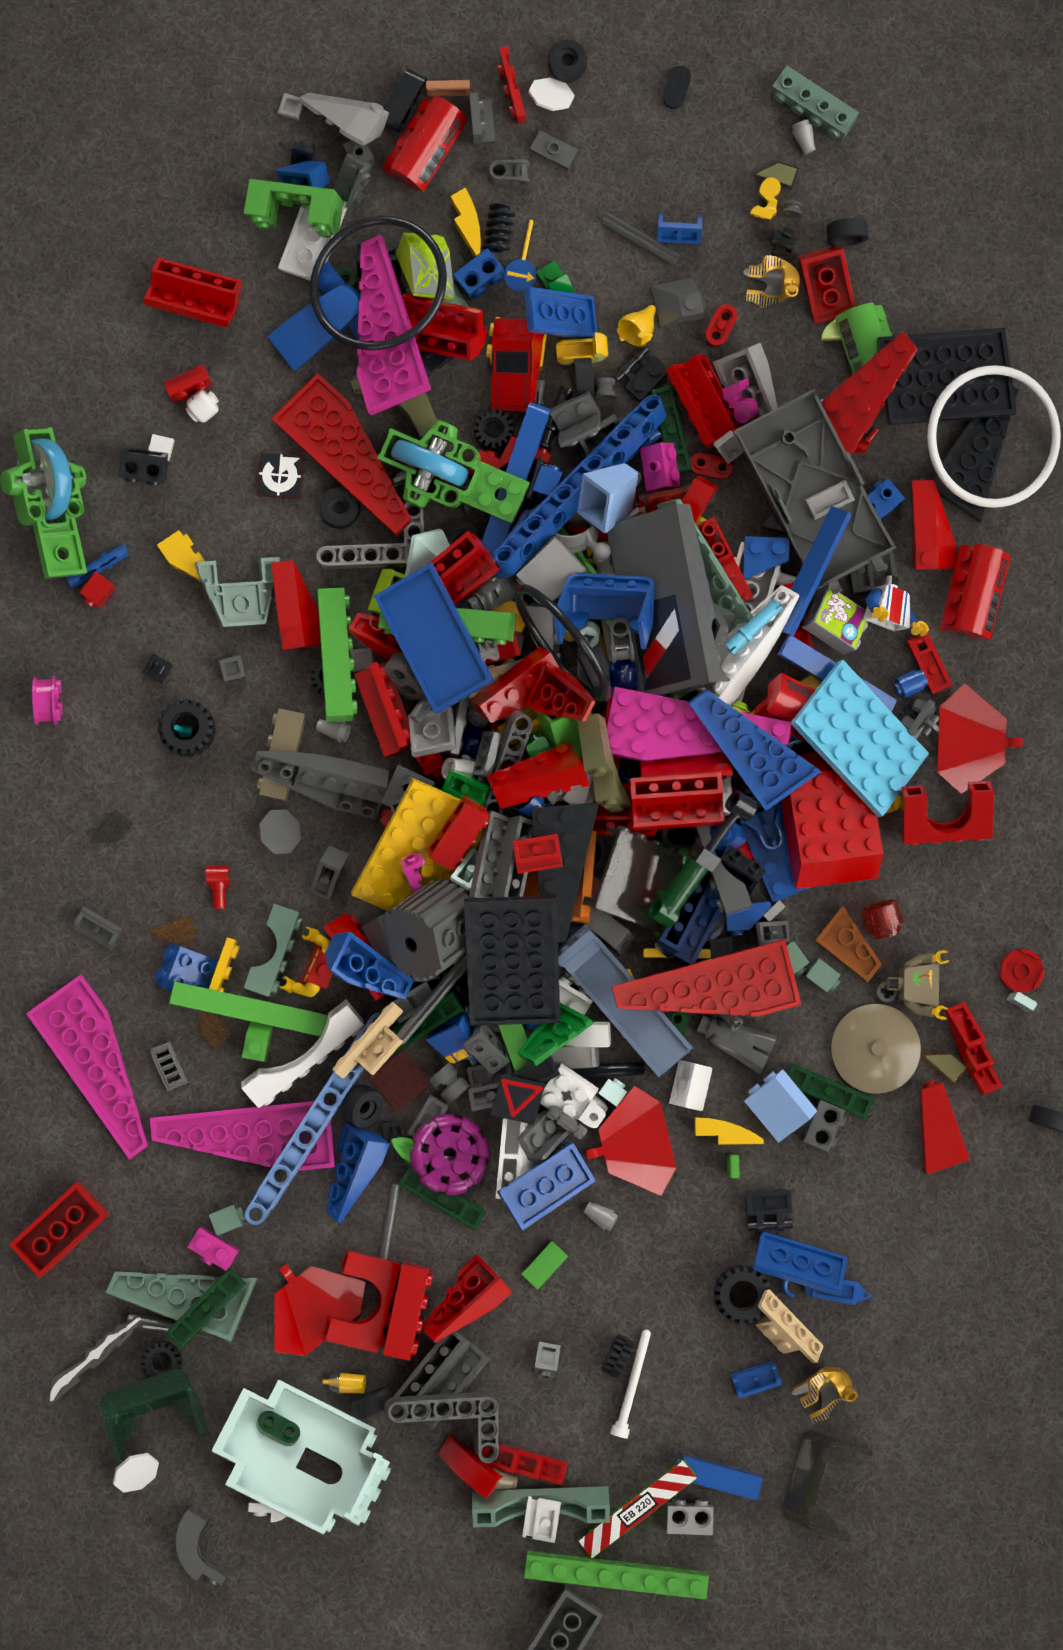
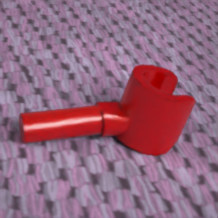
M875 427L865 441L860 440L855 451L864 454L879 429Z

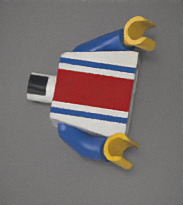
M886 576L885 585L873 587L866 597L865 603L867 608L864 620L892 631L911 628L913 635L919 634L924 636L929 628L926 623L918 621L912 614L909 593L898 589V577Z

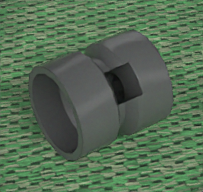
M450 1062L428 1081L436 1091H441L440 1096L448 1105L470 1087L463 1077L457 1076L458 1071Z

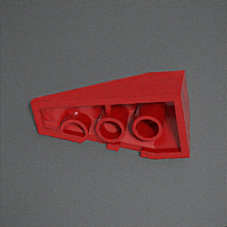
M912 480V569L955 568L957 546L935 481Z
M294 561L271 563L283 650L321 645L318 608Z

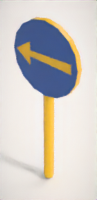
M529 220L521 260L510 262L504 271L506 285L517 292H523L524 288L532 287L536 280L534 266L526 261L533 220Z

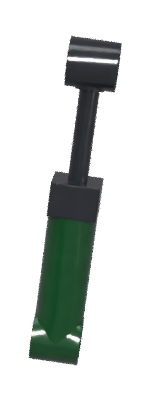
M734 791L726 800L725 808L730 814L708 845L705 847L696 841L695 844L690 846V851L688 852L690 858L665 892L663 890L657 892L658 898L652 902L648 910L650 918L666 928L672 927L677 922L680 915L679 910L708 870L713 872L721 861L714 853V850L738 818L742 821H748L755 814L757 803L742 792Z

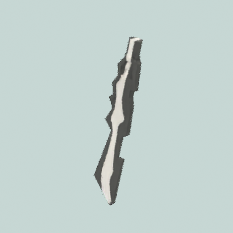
M136 1315L126 1324L117 1325L114 1331L107 1332L103 1339H98L95 1347L86 1350L84 1360L53 1377L50 1402H56L81 1381L79 1379L81 1374L89 1368L95 1369L110 1355L114 1347H120L133 1333V1330L142 1323L141 1318Z

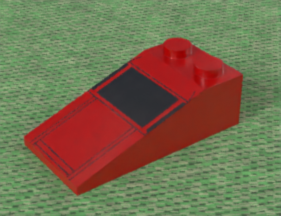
M495 318L492 336L491 410L526 412L529 403H535L544 334L528 332L527 319Z

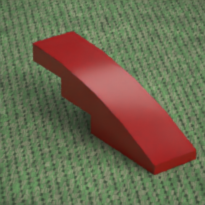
M963 1002L948 1008V1010H945L951 1032L964 1064L981 1097L999 1090L1003 1085L992 1068L994 1061L984 1045L986 1038L966 1003Z
M498 1443V1457L493 1462L486 1463L488 1466L510 1473H518L534 1479H542L563 1485L569 1462ZM489 1445L483 1447L481 1454L489 1453L491 1447Z

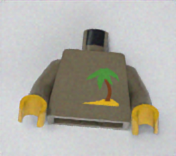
M938 951L936 955L934 953L917 955L907 961L904 968L899 969L898 977L887 978V990L898 991V1000L904 1001L905 1007L912 1012L929 1017L935 1015L941 1020L947 1019L939 1015L942 1009L948 1010L945 1006H939V964L949 962V960L942 961L940 958L942 953H948V951Z

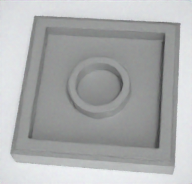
M451 706L438 714H435L433 710H429L420 723L414 722L410 718V714L408 715L411 751L414 758L457 749L454 716Z

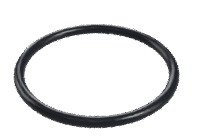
M374 216L356 221L336 233L323 247L315 261L310 279V298L314 313L328 334L349 347L377 351L404 344L429 325L442 304L447 283L445 260L432 236L422 227L409 220L394 216ZM375 225L398 226L418 235L428 245L435 258L438 270V285L434 300L425 316L414 327L397 337L372 342L346 336L329 322L320 304L318 287L323 265L332 250L350 234Z
M527 584L518 585L514 591L516 607L538 646L551 652L560 669L567 671L576 678L596 702L604 703L608 701L611 696V688L607 675L596 654L577 627L541 591ZM523 593L532 596L546 607L573 637L594 669L601 685L602 694L593 691L580 681L551 649L533 622L526 608Z

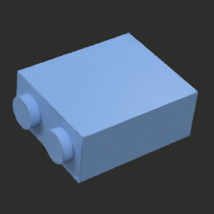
M783 1069L777 1074L773 1071L763 1079L765 1083L762 1086L758 1083L748 1091L750 1095L744 1100L778 1143L810 1120L817 1112Z

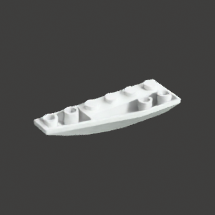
M783 585L778 587L750 612L754 617L773 598L783 608L782 611L777 613L752 637L753 640L751 642L747 641L734 655L724 646V643L729 641L738 632L737 629L740 626L744 627L747 624L742 623L735 625L731 632L727 633L722 645L715 644L721 670L727 678H730L728 682L716 683L715 691L720 695L719 698L732 706L731 703L736 701L767 658L799 598L796 592ZM705 687L697 689L696 691L701 693L705 690Z
M503 1118L495 1199H501L497 1193L498 1190L542 1162L539 1160H528L517 1139L530 1125L528 1123Z

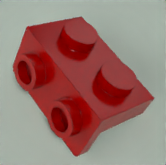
M200 365L164 382L172 402L182 401L189 395L200 390H206L209 386L213 385L204 365Z

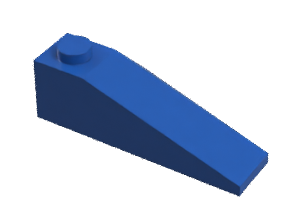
M350 931L334 934L325 952L328 970L345 983L403 1000L406 999L414 982L411 977L406 976L404 972L398 971L395 965Z
M347 1121L338 1140L337 1149L342 1150L340 1163H335L333 1170H336L337 1180L336 1183H332L330 1186L326 1212L336 1222L340 1223L382 1165L390 1145L379 1134L357 1127Z

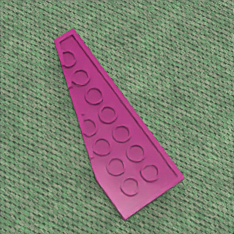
M380 234L361 243L360 268L362 269V275L359 285L361 301H359L358 334L361 341L376 342L392 339L412 328L384 237ZM415 337L404 344L385 350L357 349V355L359 356L357 377L368 413L371 416L431 390Z
M615 687L607 724L608 739L613 756L642 762H652L661 759L669 760L678 757L724 753L688 701ZM740 712L784 745H788L791 722Z
M81 974L26 1014L126 1156L131 1159L149 1146L109 1012Z
M325 1100V1103L330 1106L329 1100ZM315 1101L262 1106L260 1108L252 1107L150 1118L152 1141L273 1167ZM331 1121L299 1171L335 1167ZM303 1131L300 1135V1140L305 1144H308L312 1139V1135L308 1131Z

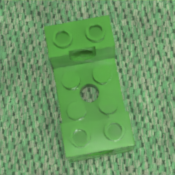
M249 179L244 214L256 228L268 230V227L275 228L279 204L287 207H293L294 204H297L305 209H309L307 222L313 225V230L319 236L331 238V235L339 232L344 201L334 189Z

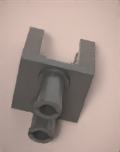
M397 765L381 803L391 807L394 813L412 778L436 788L437 784L407 768Z

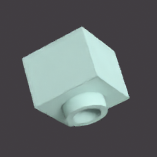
M616 1078L613 1081L608 1079L598 1094L615 1106H618L627 1093L624 1090L626 1085Z

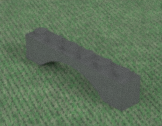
M710 826L694 827L697 836H694L695 843L697 841L706 847L711 841ZM719 862L714 871H710L712 878H709L712 891H717L719 897L716 900L719 912H724L725 917L751 909L752 903L745 884L730 874L722 863Z

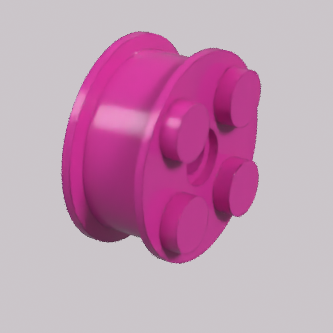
M37 676L33 677L32 704L35 725H39V722L52 721L54 725H57L58 720H61L63 703L62 701L58 702V699H60V693H62L61 680H57L56 676H53L52 679L38 680Z

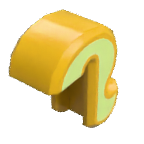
M594 332L592 339L560 340L556 343L557 362L561 365H571L574 363V359L591 358L592 363L601 362L608 357L607 337L603 333Z

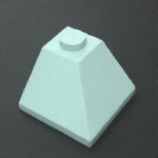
M435 529L412 536L405 577L427 565L450 546L443 530Z

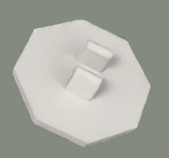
M551 77L534 80L528 92L536 105L551 111L569 108L575 96L566 83Z
M149 1453L129 1456L116 1467L113 1484L122 1492L144 1488L156 1477L158 1460Z

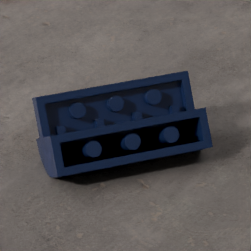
M709 870L679 910L680 915L677 922L670 928L663 927L655 943V947L668 958L672 956L686 965L696 962L720 914L716 903L719 897L717 891H712L709 878L712 877Z

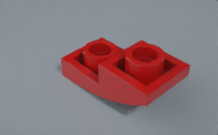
M440 752L416 757L429 780L435 783L445 780L441 772L444 759Z

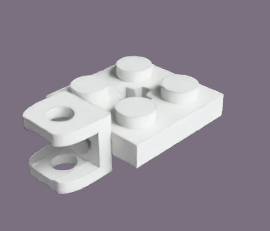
M561 1063L558 1067L561 1075L549 1080L545 1085L540 1104L548 1109L555 1105L561 1110V1113L565 1112L573 1119H578L591 1128H597L605 1118V1112L608 1109L606 1103L595 1096L599 1088ZM570 1090L572 1098L565 1099L561 1092Z

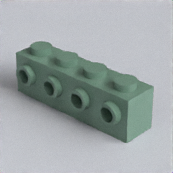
M789 66L785 67L772 86L771 94L777 102L788 104L795 114H803L809 118V122L812 125L823 127L827 130V134L834 139L839 138L843 140L859 115L858 111Z

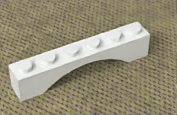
M345 999L328 1013L327 1022L321 1036L304 1055L282 1066L258 1068L241 1082L242 1090L258 1108L263 1105H269L275 1099L276 1094L280 1091H287L293 1085L292 1082L295 1079L306 1076L310 1071L309 1068L316 1063L321 1064L328 1057L327 1054L333 1049L335 1051L340 1049L348 1037H354L359 1034L362 1026H364L363 1018Z

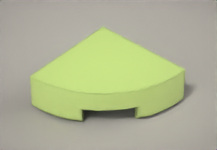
M833 320L826 326L821 341H842L836 320Z

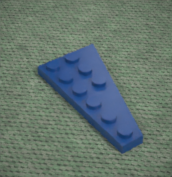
M708 689L688 702L765 811L821 772Z

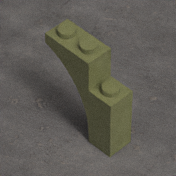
M356 375L353 378L354 380L350 381L354 394H362ZM426 392L395 405L410 419L420 440L437 420Z
M597 713L589 715L586 722L577 720L584 769L592 775L596 802L612 813L624 811V808L631 807L630 799L621 783L613 760L605 718Z

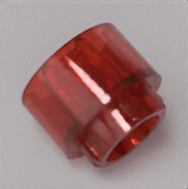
M897 899L885 900L860 910L867 933H872L873 938H888L901 932L900 924L904 920Z

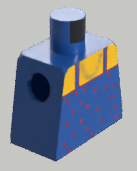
M466 1012L455 1016L429 1033L427 1042L450 1063H456L464 1059L469 1066H473L478 1062L464 1046V1041L473 1036L474 1026H470V1018Z

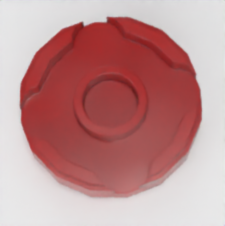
M1013 950L1006 954L1001 961L999 968L1000 978L1011 991L1020 993L1030 992L1036 989L1043 981L1045 971L1042 960L1031 950Z

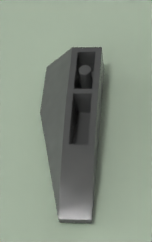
M257 751L252 766V771L332 809L376 820L381 801L386 792L389 770L346 759L303 752Z

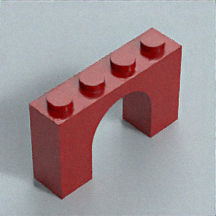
M990 781L968 782L967 807L964 813L956 820L946 823L933 821L927 816V794L923 785L901 787V836L904 844H938L944 841L962 842L963 840L974 839L982 841L993 838L994 789Z
M345 1249L340 1272L371 1281L377 1290V1305L371 1315L359 1321H350L328 1315L322 1338L325 1341L378 1353L379 1348L383 1347L385 1341L384 1327L385 1325L388 1326L391 1313L389 1308L391 1303L394 1304L396 1290L394 1289L396 1281H399L401 1264L389 1259Z

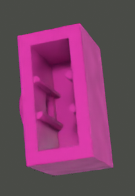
M657 443L640 448L646 492H661L680 487V474L677 469L674 443Z
M203 1226L198 1229L188 1246L189 1249L201 1255L200 1260L210 1266L214 1263L225 1271L229 1269L241 1250Z

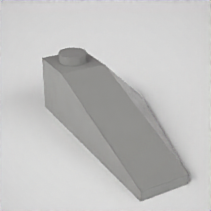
M307 93L299 97L298 100L313 113L324 115L326 117L325 122L329 125H337L340 127L339 132L362 146L382 135L389 112L383 110V107L377 103L315 93Z
M761 343L713 362L720 382L724 387L749 378V386L741 392V395L744 398H752L757 401L759 412L756 418L778 408L769 363Z

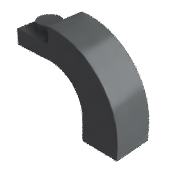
M189 1507L182 1517L176 1533V1551L179 1561L184 1570L196 1581L204 1574L208 1582L217 1585V1583L222 1585L229 1573L209 1562L202 1555L199 1548V1536L209 1518L194 1508Z

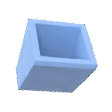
M623 463L583 473L577 513L602 532L610 531L615 526V523L621 522L633 510L638 472Z

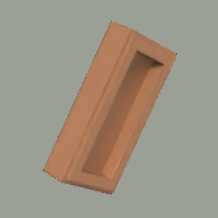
M470 80L426 81L427 96H469Z

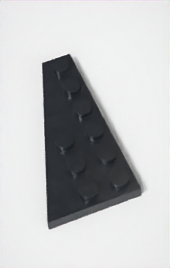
M1013 386L1014 397L1016 401L1018 389ZM1011 416L971 419L942 461V465L950 478L970 494L988 498ZM935 471L930 480L935 481L939 495L981 522L985 507L974 505L959 498L945 486Z
M597 802L531 808L533 837L558 834L563 867L537 871L539 896L556 895L558 942H566L598 810L599 803Z

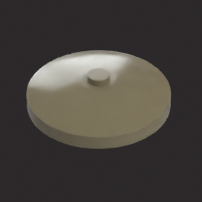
M869 1004L850 1011L840 1020L831 1039V1057L838 1074L850 1086L866 1093H886L901 1087L914 1074L920 1059V1039L913 1023L902 1012L887 1005Z

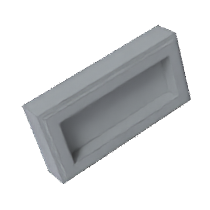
M846 480L805 499L814 520L826 515L831 506L840 508L855 500Z

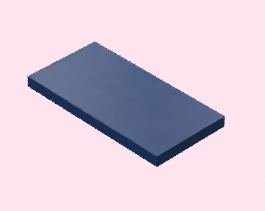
M430 562L374 595L382 614L435 714L442 712L495 681L433 563Z

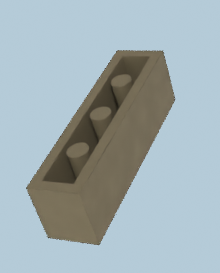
M279 708L278 714L274 713L272 719V726H275L273 735L269 734L267 740V747L270 748L269 751L299 752L307 716L303 713ZM265 776L259 778L257 790L260 791L259 795L261 797L287 802L290 788Z

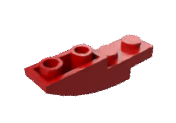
M715 517L696 525L743 602L745 603L753 599V595Z

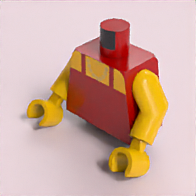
M306 927L309 929V935H302V938L315 942L316 945L299 982L296 983L287 976H284L283 979L287 983L285 986L279 985V987L288 993L294 992L307 997H313L319 991L327 988L333 975L328 970L325 956L331 940L320 935L319 930Z

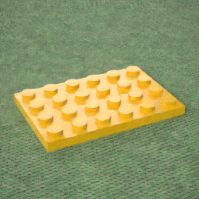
M412 778L351 891L352 896L386 911L393 908L414 893L400 862L407 855L413 853H421L425 861L424 865L418 867L422 880L419 881L421 887L432 880L437 881L438 879H443V881L449 880L450 884L453 883L450 877L459 866L456 865L453 871L430 859L427 849L461 799ZM480 829L476 835L477 839L471 848L468 847L464 853V859L472 848L476 849L481 840L483 829Z

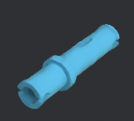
M773 598L744 627L740 626L737 629L738 632L729 641L724 643V646L734 655L747 641L751 642L753 640L752 637L777 613L783 610L782 606H779V603Z

